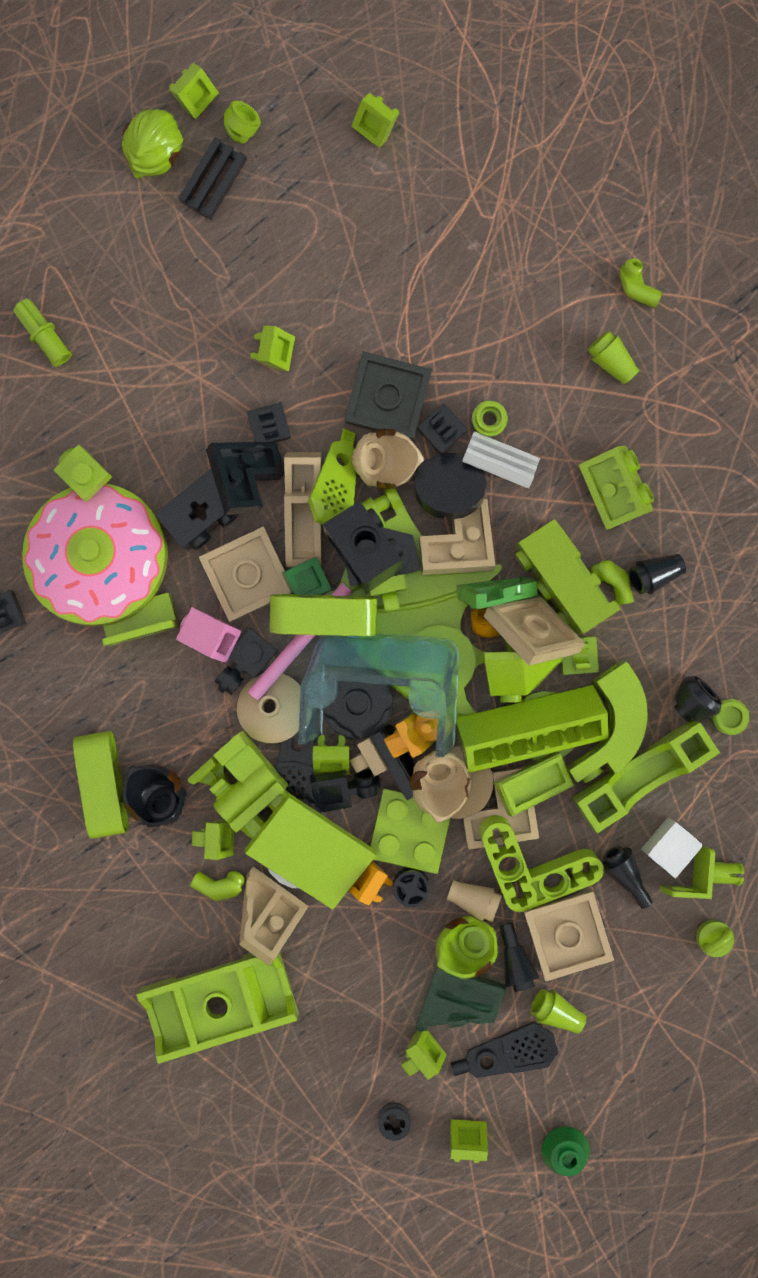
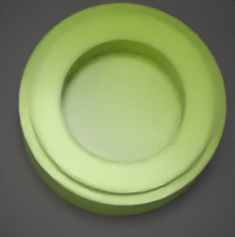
M721 700L720 713L711 717L714 728L727 735H736L744 731L749 723L747 707L738 700Z

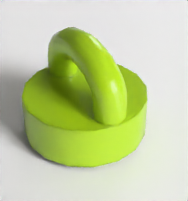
M232 101L224 113L225 130L236 143H246L260 127L261 120L258 113L245 102Z
M712 919L703 922L698 927L696 942L699 948L707 955L722 957L732 949L734 935L724 922Z

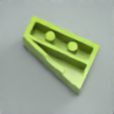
M556 519L515 545L518 552L514 555L525 572L531 570L538 580L537 592L545 601L551 600L557 610L556 613L576 634L586 633L621 610L615 600L611 603L608 602L598 586L601 584L600 579L595 573L590 574L580 558V552Z

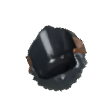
M154 764L130 766L122 790L124 807L131 813L134 820L141 822L142 825L147 827L173 825L182 814L187 795L179 776L174 771Z

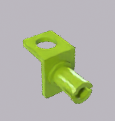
M702 845V848L694 856L692 886L660 885L659 891L671 897L712 899L713 883L741 886L744 878L736 877V874H745L744 867L740 862H715V850Z

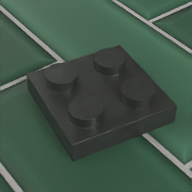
M363 351L345 416V423L373 431L382 428L395 429L397 432L405 434L411 441H414L432 369Z

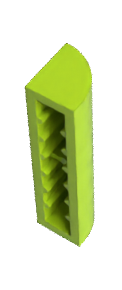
M594 685L455 718L457 735L466 767L469 770L468 773L609 739L608 712Z

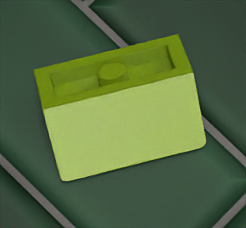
M171 593L154 596L142 610L132 617L116 624L103 626L106 638L102 639L103 646H114L179 628Z

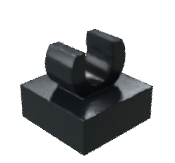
M281 402L247 411L255 442L277 443L291 439Z
M444 403L417 427V430L439 454H443L468 430Z
M13 590L0 594V634L27 624Z

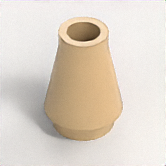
M454 880L447 901L456 904L482 922L484 919L493 922L502 895L494 892L495 888L461 883Z

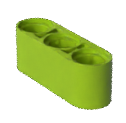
M270 595L269 632L297 635L374 636L376 635L377 598L367 596Z
M112 731L75 736L73 739V751L85 825L89 838L95 839L127 833L129 827L127 809L124 807L123 784L116 742Z

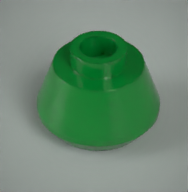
M562 1126L553 1129L546 1135L542 1143L541 1154L545 1165L552 1172L562 1176H574L580 1173L587 1165L590 1158V1145L581 1131L570 1126Z

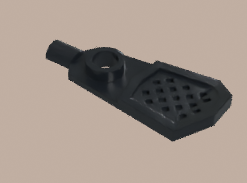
M308 709L305 723L300 731L292 738L282 742L275 769L281 777L285 774L286 777L283 778L285 781H290L286 790L299 800L300 797H303L302 802L311 806L314 804L310 784V776L314 775V730L308 726L310 709ZM301 737L305 742V747L302 750H295L291 745L293 738Z
M533 1021L469 1049L466 1058L450 1062L454 1076L468 1072L476 1078L510 1072L518 1073L548 1068L558 1054V1048L553 1033ZM483 1056H491L493 1058L492 1064L489 1066L481 1065L480 1060Z

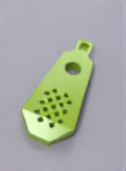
M345 428L342 430L340 441L332 442L308 499L314 521L322 525L354 505L357 472L354 471L351 456L353 455L356 433ZM337 458H340L345 466L339 464Z

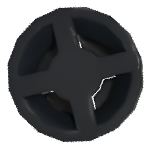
M408 867L398 871L393 881L394 896L399 903L407 907H416L424 903L429 894V884L425 873Z

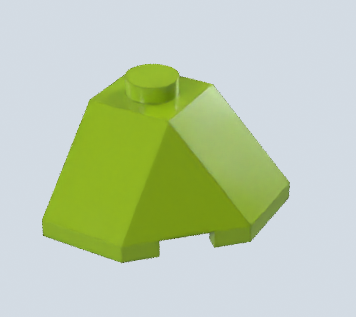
M516 651L485 652L490 696H500V702H522V695L531 694L566 657L528 666Z

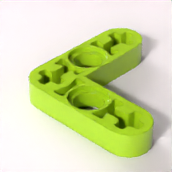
M493 815L484 819L480 824L479 835L500 890L508 907L515 912L528 911L597 883L603 876L604 866L596 852L591 849H580L528 870L515 833L506 818ZM499 828L505 846L498 848L492 830ZM515 857L517 865L512 870L502 871L499 869L502 859ZM585 862L590 864V870L587 872H583L582 864ZM570 868L574 878H569L566 869ZM553 873L562 875L561 882L555 887H546L544 885V880L548 875ZM517 880L524 895L518 899L511 883Z

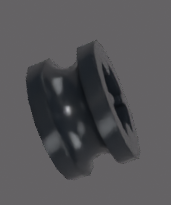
M394 1102L385 1105L380 1110L378 1116L379 1130L386 1139L392 1141L400 1140L409 1133L411 1127L410 1114L405 1106ZM395 1114L397 1119H404V1122L400 1121V1127L397 1129H393L392 1124H385L384 1122H389V1115Z

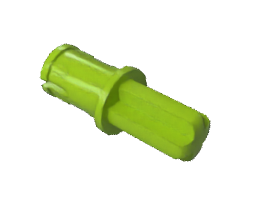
M26 298L19 301L13 311L30 333V341L39 345L51 361L53 367L61 366L71 358L72 352L67 349L55 333V325L52 322L48 323L30 299Z

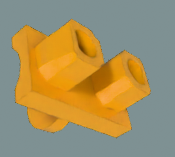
M420 708L396 724L395 727L397 729L393 734L387 736L384 741L394 758L408 751L414 758L422 754L444 735L447 729V722L441 712L435 709L422 711Z

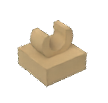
M373 735L368 738L366 737L357 744L361 753L349 760L356 773L367 767H370L374 776L388 770L371 740Z

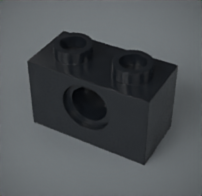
M358 501L324 523L323 528L325 536L365 594L402 571L401 557L404 556V553L393 537L387 540L380 530L383 527V523L373 508L366 510L361 501ZM368 539L375 542V547L368 552H362L356 548L357 544L362 540Z

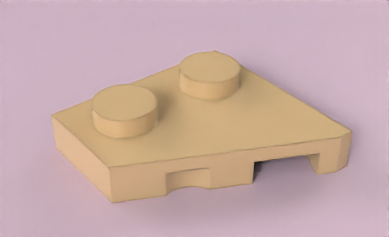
M252 867L245 879L239 945L270 966L309 906L258 869Z

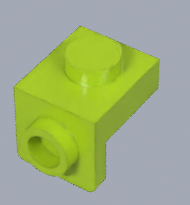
M79 444L75 448L66 450L60 456L59 464L54 469L86 502L112 478L93 458V455Z

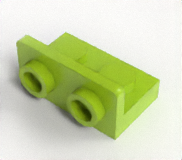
M625 445L618 446L579 464L606 530L653 511L651 503L654 502V497L648 484H642L637 472L640 469V464L633 450L628 451Z

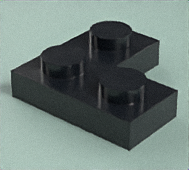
M276 442L211 443L206 449L225 515L258 513L262 509L263 504L256 481L280 480L285 474Z

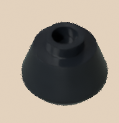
M695 675L683 678L674 696L677 702L674 707L680 716L688 722L691 719L700 722L718 715L721 711L722 702L712 688Z

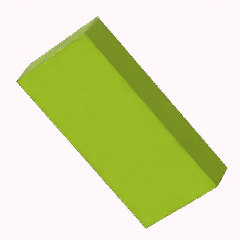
M557 752L494 782L507 815L512 817L574 786L562 755Z

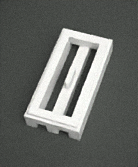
M474 431L462 461L529 488L540 458Z

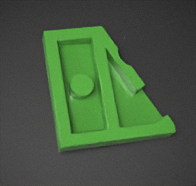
M525 576L457 585L458 599L470 605V608L483 609L537 596V581Z

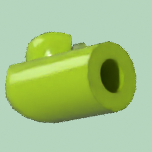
M636 258L628 259L620 268L619 273L626 296L656 308L663 292L645 285L642 276L644 266L640 260Z
M602 560L591 567V574L595 573L601 582L605 581L613 587L615 600L618 605L634 602L629 575L624 569L610 560Z
M198 871L190 887L212 900L221 901L237 897L242 892L241 887L244 885L245 879L239 872L230 871L226 878L216 881Z

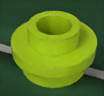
M484 401L477 405L473 411L472 425L481 435L487 437L497 436L507 425V412L496 401ZM487 413L493 414L496 418V423L486 425L483 421V416Z

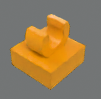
M372 861L349 891L358 901L369 906L372 900L374 902H381L383 900L378 894L383 883L391 886L393 882L388 877V874Z

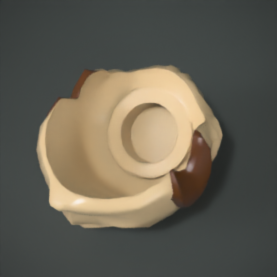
M389 428L378 429L375 433L370 432L363 435L351 456L354 471L360 475L367 486L378 487V489H396V487L405 484L412 477L416 468L424 461L421 452L409 437L397 432L395 429Z
M439 749L427 754L415 764L413 774L410 777V788L413 792L414 801L436 823L450 818L462 808L467 798H469L468 785L471 780L467 773L469 770L465 767L466 764L455 756L453 752H450L449 749Z

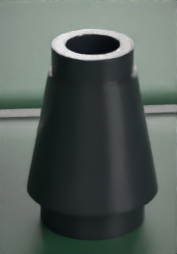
M680 554L641 560L636 562V566L630 568L629 575L633 587L639 594L647 593L651 595L680 575L685 574L686 564Z

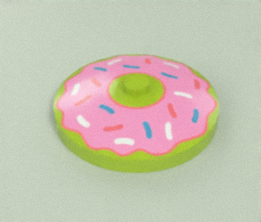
M105 484L88 502L84 501L71 487L49 499L33 517L24 538L22 551L24 574L31 591L39 602L58 617L78 625L94 627L116 624L142 610L157 593L165 576L168 561L166 536L154 512L132 492L111 484Z

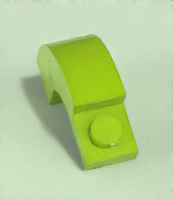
M619 661L591 680L608 708L609 739L600 741L595 747L566 766L570 777L577 783L581 780L587 783L603 772L600 767L604 764L610 772L617 774L632 760L641 746L647 727V702L642 685L627 661Z

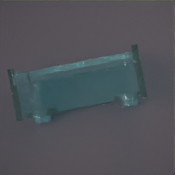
M376 633L374 636L321 635L316 641L301 684L298 744H307L322 735V708L331 705L336 700L339 681L409 686V703L412 710L423 718L438 719L436 757H444L454 748L459 671V651L457 646L451 640L441 637Z

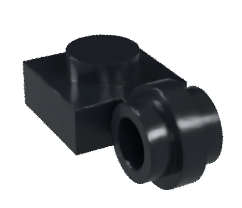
M249 628L234 646L229 656L238 665L234 669L227 666L214 681L219 685L218 690L232 695L244 681V678L240 676L243 670L253 678H256L278 650L252 628Z
M364 769L355 773L354 778L349 782L347 781L346 770L310 776L315 809L319 813L351 808L350 795L357 794L358 797L363 799L372 798L378 794V789L381 786L379 776H374L371 769Z

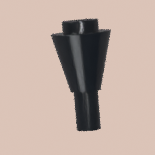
M617 846L606 852L602 862L604 866L603 871L630 892L641 909L649 907L653 900L642 885V879L632 849Z
M513 922L499 926L506 948L504 949L505 987L513 986L514 992L535 987L533 980L538 979L539 975L522 945H519Z

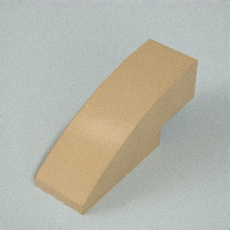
M286 452L284 457L286 567H294L312 557H317L322 566V524L314 521L308 503L317 476L322 469V452Z

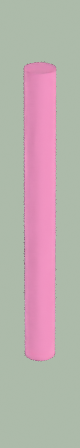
M341 583L332 595L350 596L353 591L344 583ZM296 635L248 690V693L259 701L315 635Z

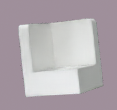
M668 817L640 850L670 875L677 878L702 848V843Z

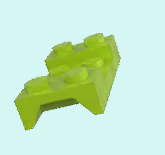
M280 952L270 966L252 953L243 955L242 959L178 979L175 976L143 986L136 994L138 1002L146 1009L155 1036V1053L158 1064L295 1022L299 1014ZM213 997L223 998L228 1006L227 1011L223 1014L212 1013L208 1008V1000Z

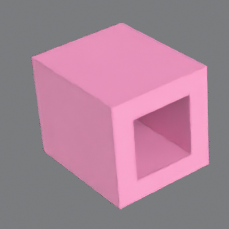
M191 607L188 615L183 618L180 624V632L176 640L210 658L226 663L242 631L208 613Z

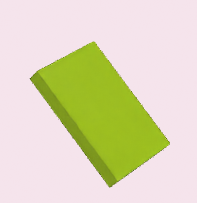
M290 793L285 796L245 848V854L331 909L337 906L377 856L375 849Z

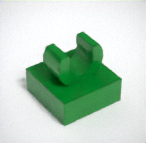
M312 557L282 572L291 594L321 595L332 589L317 557Z

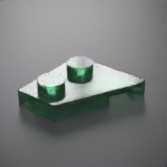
M436 964L416 1022V1030L421 1032L427 1031L429 1026L449 1024V1028L462 1027L468 1023H475L477 1025L494 1023L506 991L505 984L481 976L476 979L473 977L461 979L439 969Z

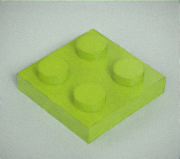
M383 787L370 847L375 849L377 855L373 860L438 874L450 818L436 823L429 814L418 807L414 797L406 800L402 791Z

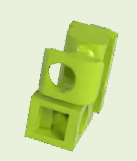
M244 731L235 735L187 779L191 784L200 782L210 785L211 788L209 790L217 797L213 806L219 815L229 823V826L235 833L241 829L251 839L266 822L259 812L267 805L274 812L288 794L286 788L289 785ZM224 765L238 780L235 784L228 782L229 778L225 773Z

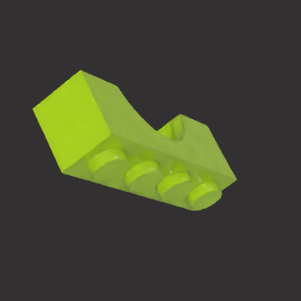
M690 720L635 755L617 774L609 772L571 797L590 828L598 834L627 815L632 806L646 794L673 778L691 773L720 754L702 724Z

